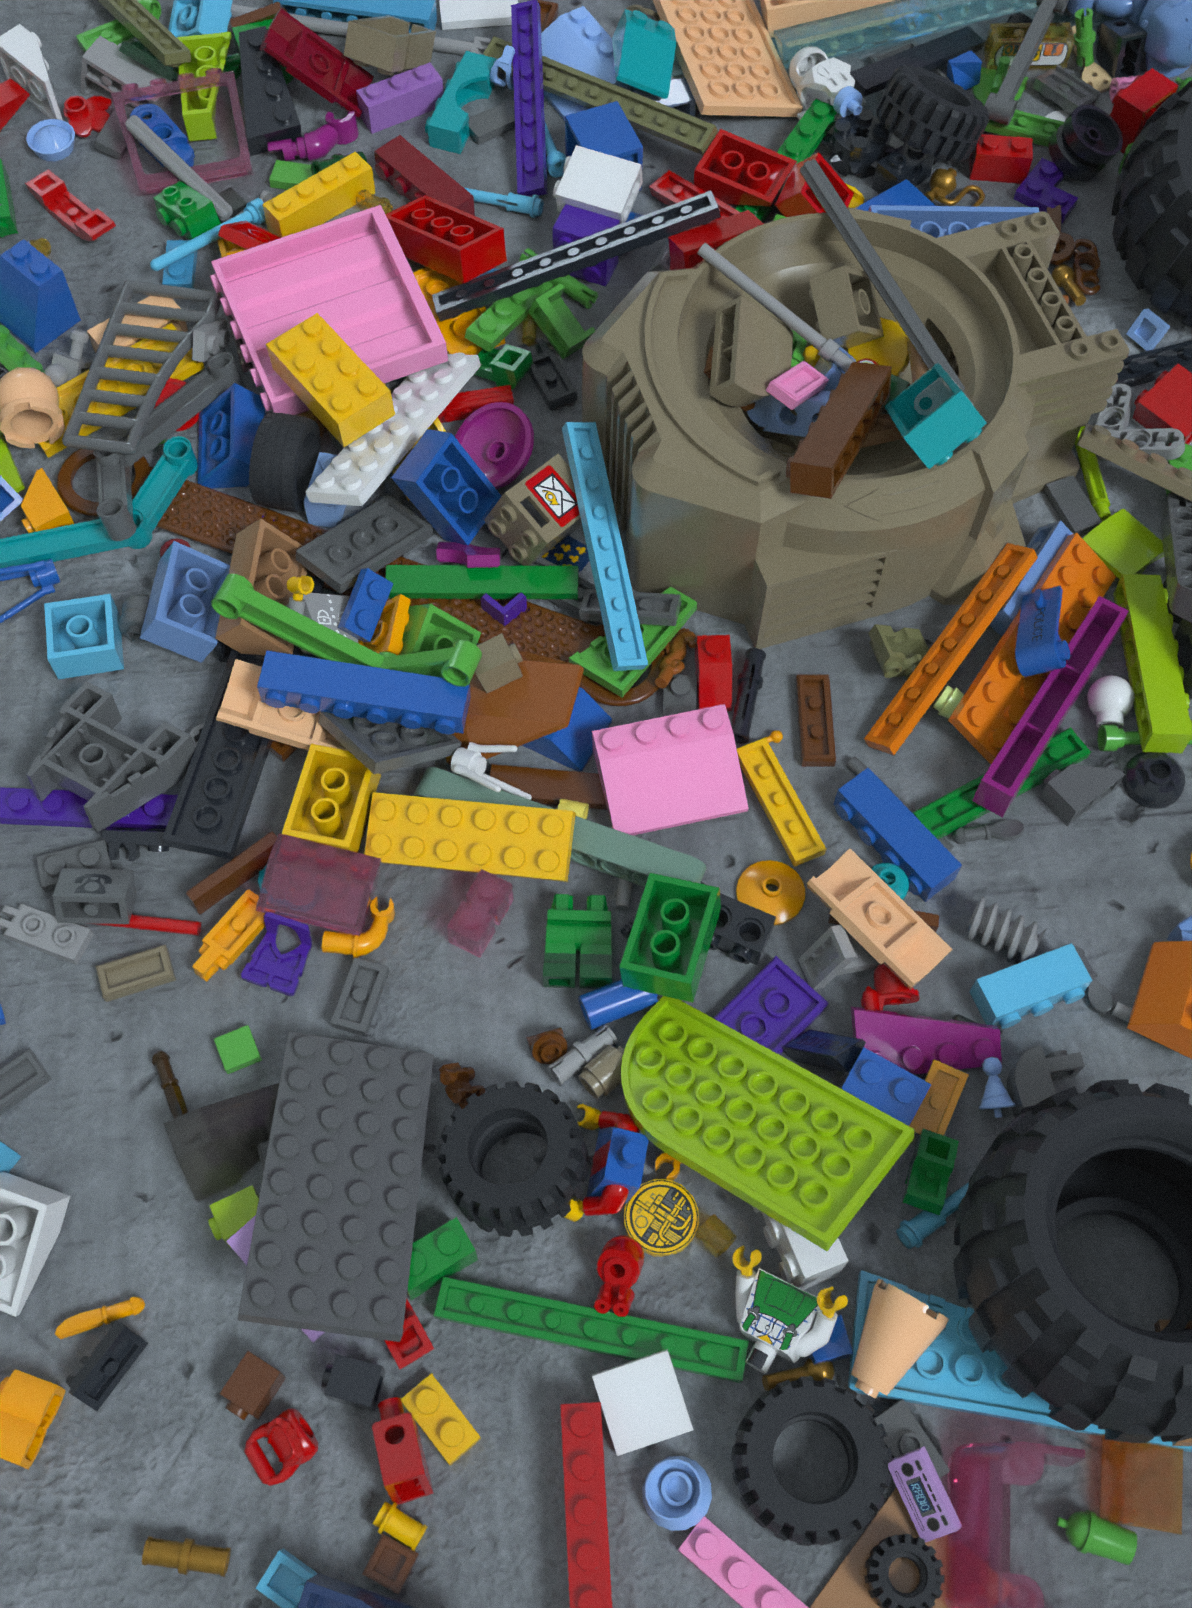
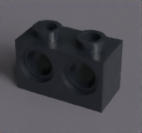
M720 893L721 910L718 920L722 921L725 926L715 928L709 949L724 951L739 963L749 964L750 962L757 965L772 933L776 916ZM751 933L756 936L757 940L747 942L740 935Z

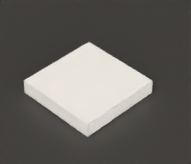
M668 1349L592 1375L617 1456L693 1431V1425Z

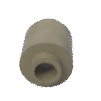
M609 1045L583 1067L584 1072L578 1078L584 1088L594 1098L598 1099L602 1094L607 1096L621 1084L623 1047L619 1046L616 1049Z

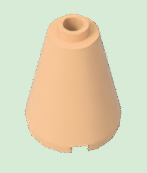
M878 1278L873 1288L851 1375L858 1379L855 1387L875 1399L879 1392L887 1396L943 1331L949 1318L941 1313L930 1310L929 1306L889 1283L886 1284Z

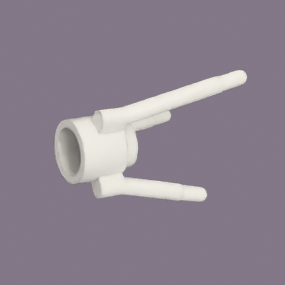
M470 742L467 749L460 747L454 752L451 760V770L453 773L468 777L495 792H500L502 789L528 800L532 798L530 794L484 773L487 761L482 757L481 753L516 752L517 746L480 745Z

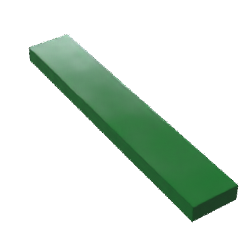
M386 565L385 579L394 583L388 596L389 599L399 594L409 599H481L485 593L493 599H513L519 593H523L526 599H578L579 567L500 565L498 567L467 568L466 565Z
M1071 727L1051 739L1016 797L1043 783L1056 769L1062 772L1071 764H1077L1089 757L1091 751ZM985 774L916 810L913 814L937 839L945 837L990 812L988 809L972 801Z

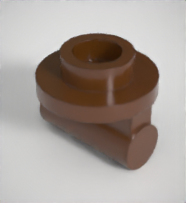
M561 1027L526 1037L534 1059L541 1064H552L567 1052L568 1046Z

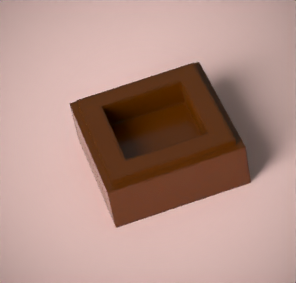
M382 1534L362 1574L400 1595L419 1554Z

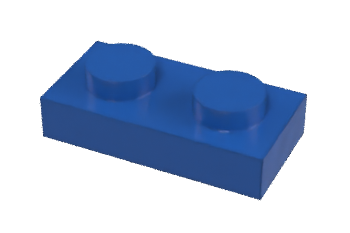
M368 568L361 569L338 628L362 642H370L394 583Z

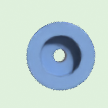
M852 86L844 87L835 97L833 103L834 110L843 118L852 113L855 116L859 115L863 109L861 105L862 94Z

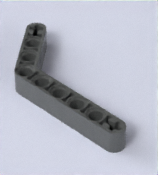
M1170 492L1168 493L1161 519L1169 607L1175 615L1192 623V502Z

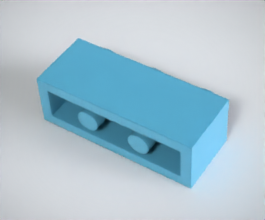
M1071 943L976 979L969 992L986 1025H1000L1002 1029H1006L1019 1023L1022 1020L1021 1017L1033 1013L1034 1017L1040 1016L1053 1009V1004L1063 1000L1065 1004H1071L1085 996L1084 991L1093 980Z

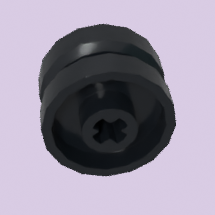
M1080 105L1073 110L1066 118L1064 124L1050 137L1048 143L1049 154L1055 165L1064 174L1075 180L1089 181L1096 177L1121 150L1123 137L1116 121L1107 112L1096 106Z

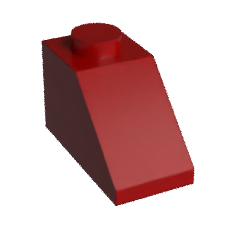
M730 635L697 636L694 657L697 676L698 709L725 704L726 710L732 711Z

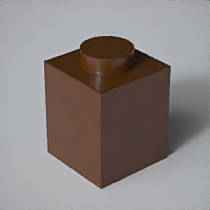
M247 1351L219 1394L229 1400L225 1408L245 1421L249 1414L259 1420L286 1377L280 1371Z

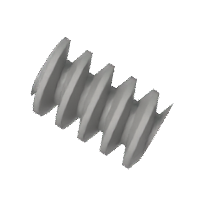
M984 896L980 898L966 926L969 927V939L972 940L981 933V945L986 946L990 941L995 940V952L998 953L1007 946V958L1012 959L1017 953H1021L1020 963L1033 957L1046 929L1038 935V923L1035 921L1027 928H1024L1025 917L1023 915H1020L1012 922L1010 909H1006L1001 915H998V903L996 902L986 909Z

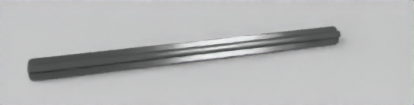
M814 159L807 160L800 168L801 175L928 370L939 363L960 387L962 392H964V385L818 162Z

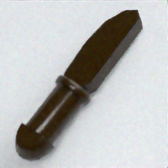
M159 1050L153 1055L152 1063L156 1066L161 1081V1089L165 1092L174 1120L179 1125L191 1124V1118L178 1085L179 1080L175 1078L169 1061L170 1056L165 1051Z

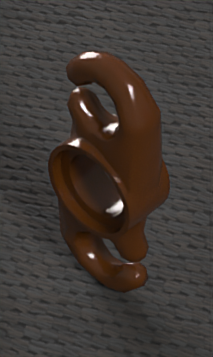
M1078 239L1075 241V251L1073 253L1074 263L1072 270L1074 272V283L1084 295H1094L1101 289L1100 285H1097L1100 282L1098 270L1101 265L1097 245L1088 239ZM1084 246L1089 251L1081 252L1077 248ZM1079 264H1088L1093 269L1084 270L1079 266ZM1092 282L1095 286L1088 288L1083 283Z

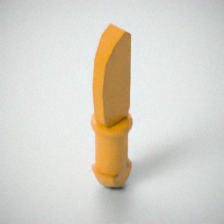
M130 1297L129 1300L110 1306L104 1305L101 1309L98 1308L76 1314L65 1319L56 1328L55 1335L59 1339H64L100 1327L104 1323L109 1325L112 1321L131 1315L135 1316L143 1311L145 1302L140 1297Z

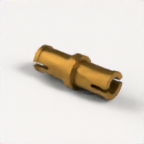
M148 1536L143 1550L142 1565L178 1569L179 1574L187 1575L189 1571H196L225 1577L231 1548L195 1544L194 1539L186 1538L184 1542Z

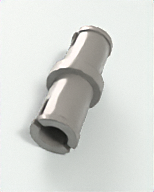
M602 1025L599 1030L582 1042L576 1041L573 1043L570 1051L546 1067L547 1071L555 1083L557 1082L561 1086L606 1047L618 1044V1040L613 1031L607 1028V1025Z

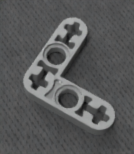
M1126 384L1111 386L1112 394L1106 399L1107 405L1105 410L1099 412L1096 425L1106 428L1111 433V436L1121 441L1127 439L1132 442H1147L1139 449L1150 455L1151 453H1156L1166 460H1173L1184 453V435L1178 429H1127L1133 406L1131 388ZM1118 398H1119V402H1118L1119 407L1114 405V402H1116ZM1111 418L1121 419V421L1115 425L1105 424V422ZM1096 454V457H1097V458L1102 459V460H1107V459H1105V458H1103V457H1101V456H1099V455Z

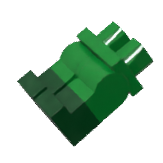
M569 894L554 895L552 908L547 911L543 987L575 988L576 952H580L579 988L598 989L612 983L611 911H608L604 895L587 896V910H573V896Z

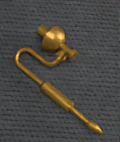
M939 168L933 172L929 183L931 191L924 194L931 202L936 199L941 204L955 205L967 192L974 191L979 195V199L973 206L979 207L983 203L985 194L976 185L966 186L953 200L946 199V195L951 194L956 189L955 177L957 173L953 168H948L947 170Z

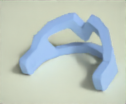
M505 46L502 56L495 61L491 68L490 81L499 87H505L507 84L509 89L514 90L511 63L515 49L511 46ZM499 67L506 73V78L503 80L497 76Z

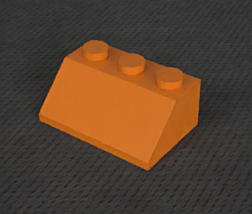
M1192 941L1154 942L1150 949L1127 1028L1192 1059Z

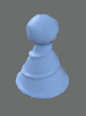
M989 1057L982 1064L983 1071L986 1075H989L979 1109H994L995 1118L1002 1117L1001 1108L1015 1107L1016 1104L1010 1098L1008 1091L1001 1082V1078L998 1077L1002 1070L1001 1062L998 1058Z

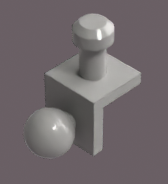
M79 329L72 330L70 333V338L72 339L70 352H55L53 354L52 364L45 369L44 373L51 378L55 387H59L80 375L82 368L91 367L93 361L82 357L84 343H88L89 340L87 332Z

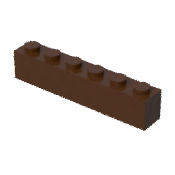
M852 362L846 373L841 374L837 388L831 390L827 404L821 406L817 420L811 422L807 436L799 441L797 452L793 457H789L787 461L786 477L790 478V493L832 499L890 398L892 366Z

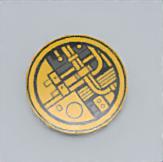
M653 1179L641 1184L639 1190L626 1203L624 1208V1226L627 1235L640 1243L644 1253L653 1257L669 1256L682 1252L693 1241L699 1225V1209L693 1196L682 1185L669 1179Z

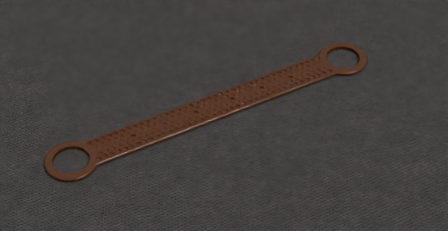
M79 449L66 459L59 470L57 477L58 493L63 502L72 510L86 516L99 517L96 512L99 502L86 500L80 497L73 489V479L78 469L86 462L95 459L93 450ZM144 456L132 465L136 473L134 483L131 486L132 500L153 470ZM185 480L156 526L233 554L237 533L259 519L266 521L303 546L329 531L189 480ZM400 556L387 565L424 564ZM386 566L375 573L385 578ZM307 570V575L317 577L310 570ZM324 582V588L337 592ZM354 586L349 588L342 594L350 596ZM411 599L410 606L432 604L481 632L478 644L503 634L507 644L515 643L520 651L569 662V657L576 652L582 653L589 648L590 643L599 636H606L603 624L595 626L528 601L527 609L521 612L515 619H512L506 626L493 619L481 608V599ZM494 599V600L497 601L500 605H502V606L504 607V606L507 605L512 599ZM664 649L651 663L652 668L648 677L640 685L629 689L623 698L598 685L584 674L582 675L579 687L583 688L594 701L601 704L629 706L648 699L659 689L655 684V680L662 670L659 665L666 656Z

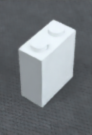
M576 145L572 156H568L565 160L564 175L561 181L557 180L554 186L553 197L556 198L557 210L561 212L565 204L618 219L620 224L625 223L643 183L642 164Z

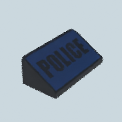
M810 1029L787 1043L783 1049L798 1063L850 1073L866 1042L859 1038Z

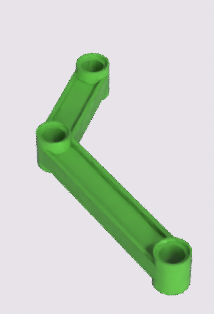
M228 574L211 601V606L219 615L228 619L240 617L325 660L441 677L455 686L465 687L470 683L482 658L481 650L475 644L465 640L456 641L451 648L396 655L391 652H380L378 654L255 591L248 579L238 574Z

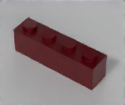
M398 135L374 151L377 175L382 180L390 183L398 194L404 195L411 202L427 195L475 216L474 196L401 135Z

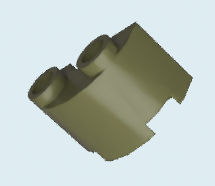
M875 624L868 633L871 639L869 644L885 678L905 676L908 679L929 651L919 629L904 627L897 632H893L891 626Z

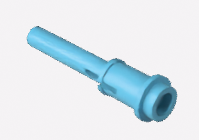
M465 188L474 196V201L503 206L510 212L530 214L531 218L541 216L543 212L544 201L538 195L529 197L510 192L507 196Z
M969 1182L945 1199L940 1215L923 1210L911 1220L901 1221L900 1228L896 1230V1233L904 1246L908 1249L913 1247L919 1248L923 1245V1239L941 1226H944L947 1223L945 1219L958 1209L969 1187Z

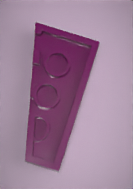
M851 1006L853 1037L863 1039L866 1042L865 1048L912 1074L928 1073L933 1060H937L957 1070L982 1067L984 1060L989 1057L998 1058L1002 1065L1000 1029L994 1025L957 1020H938L927 1016L917 1015L916 1017L901 1015L891 1011L881 1010L879 1012Z

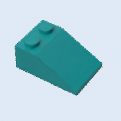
M624 9L612 36L616 80L667 99L676 49L675 29L665 21L659 20L657 22L649 19L641 11L634 10L632 12Z

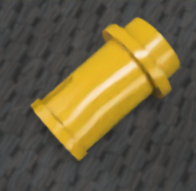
M385 1501L373 1525L379 1528L378 1533L382 1534L385 1531L415 1551L428 1526L421 1524L397 1509L398 1503L394 1502L391 1505Z

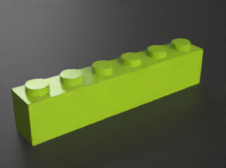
M1122 574L1113 596L1115 604L1129 610L1120 628L1129 682L1134 691L1135 699L1133 704L1142 752L1183 753L1189 741L1192 740V720H1190L1188 711L1190 699L1188 693L1184 691V669L1182 666H1179L1178 662L1179 646L1178 641L1173 638V616L1168 613L1167 589L1163 588L1161 575Z

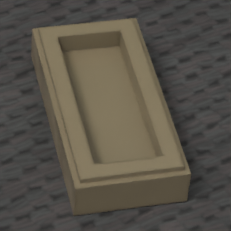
M166 944L96 966L102 995L106 1002L176 980Z

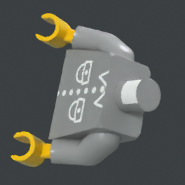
M293 576L289 578L287 588L293 593V597L289 598V603L286 607L358 643L357 638L338 628L350 596L311 593L314 588L312 577ZM300 648L305 655H314Z

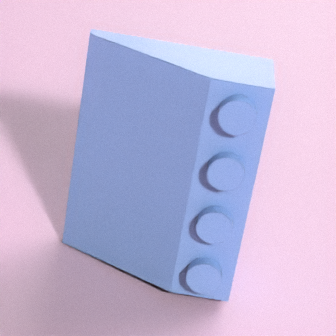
M584 6L559 16L541 33L542 56L634 92L633 86L616 80L612 38ZM543 90L544 97L564 121L565 115L589 109Z

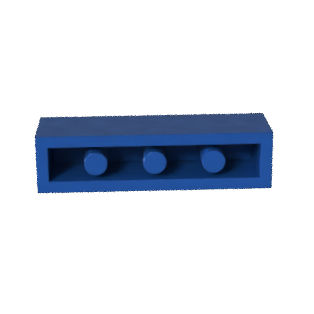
M866 768L838 789L833 804L837 814L844 821H849L858 830L859 837L866 845L874 847L881 855L883 863L897 865L905 872L909 881V891L912 894L919 895L926 902L955 880L962 864L869 768Z

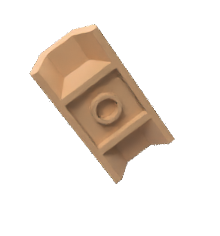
M235 659L229 683L216 717L217 721L248 729L251 734L308 751L310 744L347 750L319 724L320 711L317 713H307L299 708L289 706L274 708L261 702L257 685L262 667Z
M851 849L847 850L823 874L817 878L812 877L807 882V887L831 910L829 913L880 965L884 963L909 990L930 973L953 950Z

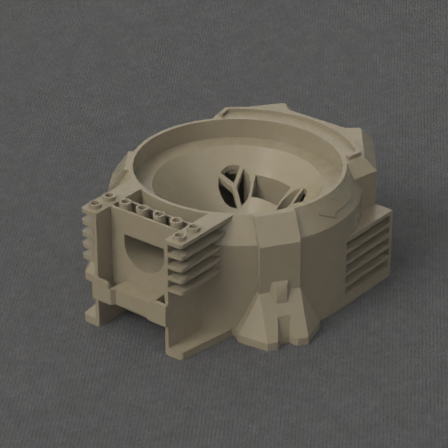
M848 207L859 227L964 385L965 391L963 393L974 404V407L987 424L982 427V432L977 438L969 443L963 442L955 448L952 457L941 466L934 465L930 469L927 468L905 439L860 448L832 499L790 493V478L786 477L787 461L789 457L795 455L799 441L805 439V437L763 431L765 427H760L748 416V412H745L741 407L729 406L709 395L711 379L703 373L709 349L714 344L716 308L742 296L790 331L791 328L705 259L693 268L647 272L590 336L582 350V422H596L616 515L621 514L620 527L622 531L626 530V542L628 544L627 568L631 587L637 592L662 593L669 587H673L697 601V611L744 624L754 648L758 649L886 614L912 605L928 596L943 605H962L1007 543L1026 547L1013 504L1042 492L1048 483L1072 475L1076 477L1080 465L1071 450L1080 428L1085 426L1086 423L1088 424L1091 414L1105 410L1107 405L1106 399L1111 396L1113 391L1111 386L1116 384L1118 380L1117 373L1121 372L1124 366L1122 360L1128 357L1130 351L1118 329L1086 336L1048 271L1060 235L1048 213L1038 212L935 238L911 227V220ZM827 213L803 214L765 223L737 235L715 250L815 331L818 319L816 310L809 298V290L811 289L809 278L842 266L864 271ZM874 287L880 318L897 321ZM909 361L907 368L897 377L908 381L911 385L912 375ZM790 409L791 413L797 416L796 411Z

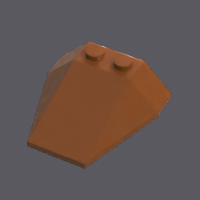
M518 650L523 659L522 662L518 663L523 674L522 677L492 692L486 693L476 673H474L470 681L471 698L464 733L454 732L452 735L461 741V747L466 749L470 742L480 745H515L519 747L568 727L584 668L581 665ZM481 753L482 757H484L485 759L501 754ZM452 756L445 757L446 762L451 765Z

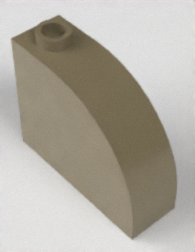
M742 296L716 308L709 395L724 404L734 407H744L770 396L771 394L766 391L769 383L791 368L793 332Z

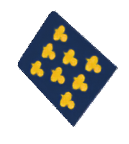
M569 535L541 556L557 566H578L579 574L590 561L587 545Z

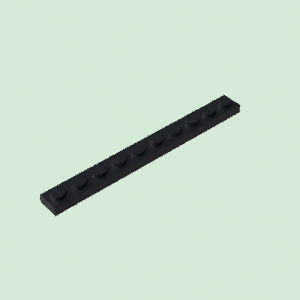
M708 191L475 278L464 284L462 283L432 294L437 316L440 322L449 318H455L462 313L482 308L489 303L511 297L532 287H538L556 278L568 276L570 273L583 268L595 266L599 262L615 256H622L629 251L651 245L666 237L699 225L708 224L712 220L721 217L719 207L712 191Z

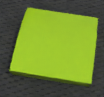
M1124 508L1108 517L1082 538L1119 579L1122 574H1142L1148 565L1164 557L1162 540Z

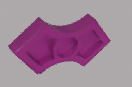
M438 542L436 548L438 562L460 563L466 565L467 568L500 566V548L479 547L472 544L464 545L455 542Z

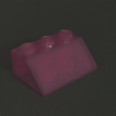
M279 833L268 859L256 911L262 913L271 912L295 921L360 936L377 888L381 858Z

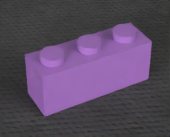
M429 62L356 90L358 107L362 110L360 118L371 134L433 111L435 110L437 99L442 98L444 94L443 79Z

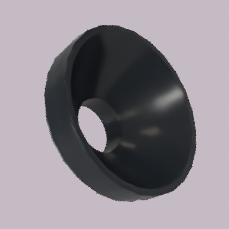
M1140 752L1133 756L1123 769L1125 775L1122 779V784L1126 793L1136 803L1147 808L1161 809L1174 804L1181 796L1185 787V774L1182 767L1173 757L1166 753ZM1153 764L1164 766L1168 771V777L1163 779L1155 777L1151 773L1150 766Z

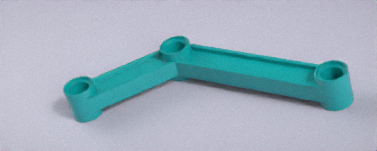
M176 436L168 439L164 444V453L132 500L133 520L137 528L130 538L123 541H113L110 539L100 519L0 539V568L31 564L48 559L56 562L124 547L142 549L149 545L152 540L153 530L185 480L197 471L198 462L190 441L185 437Z

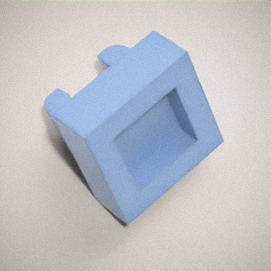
M1143 309L1126 334L1146 351H1151L1161 341L1170 326L1150 309Z

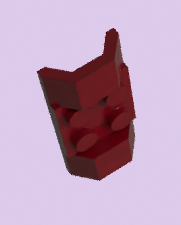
M280 8L268 27L259 50L281 66L286 67L285 71L332 104L335 103L347 113L354 111L355 117H359L362 114V110L358 107L356 90L370 85L374 76L361 66L354 64L353 60L344 56L342 52Z

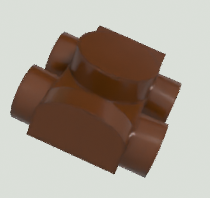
M457 1062L444 1064L439 1068L441 1073L440 1080L442 1084L446 1085L445 1091L447 1096L453 1103L459 1104L461 1109L468 1105L465 1099L475 1093L479 1097L485 1093V1088L482 1085H470L469 1081L475 1078V1071L472 1067L461 1068Z

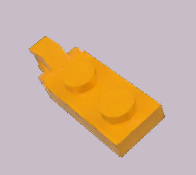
M250 889L246 890L202 939L203 945L199 949L201 957L192 966L195 974L207 982L218 971L219 967L225 970L229 965H232L265 927L264 914L266 912L277 914L276 908Z

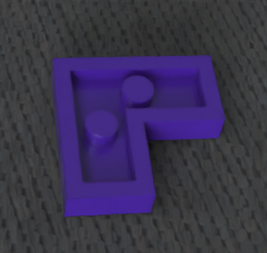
M1041 158L1018 187L1013 198L1028 207H1038L1039 212L1047 213V207L1055 208L1061 205V223L1072 212L1078 201V197L1057 188L1065 174L1055 163Z

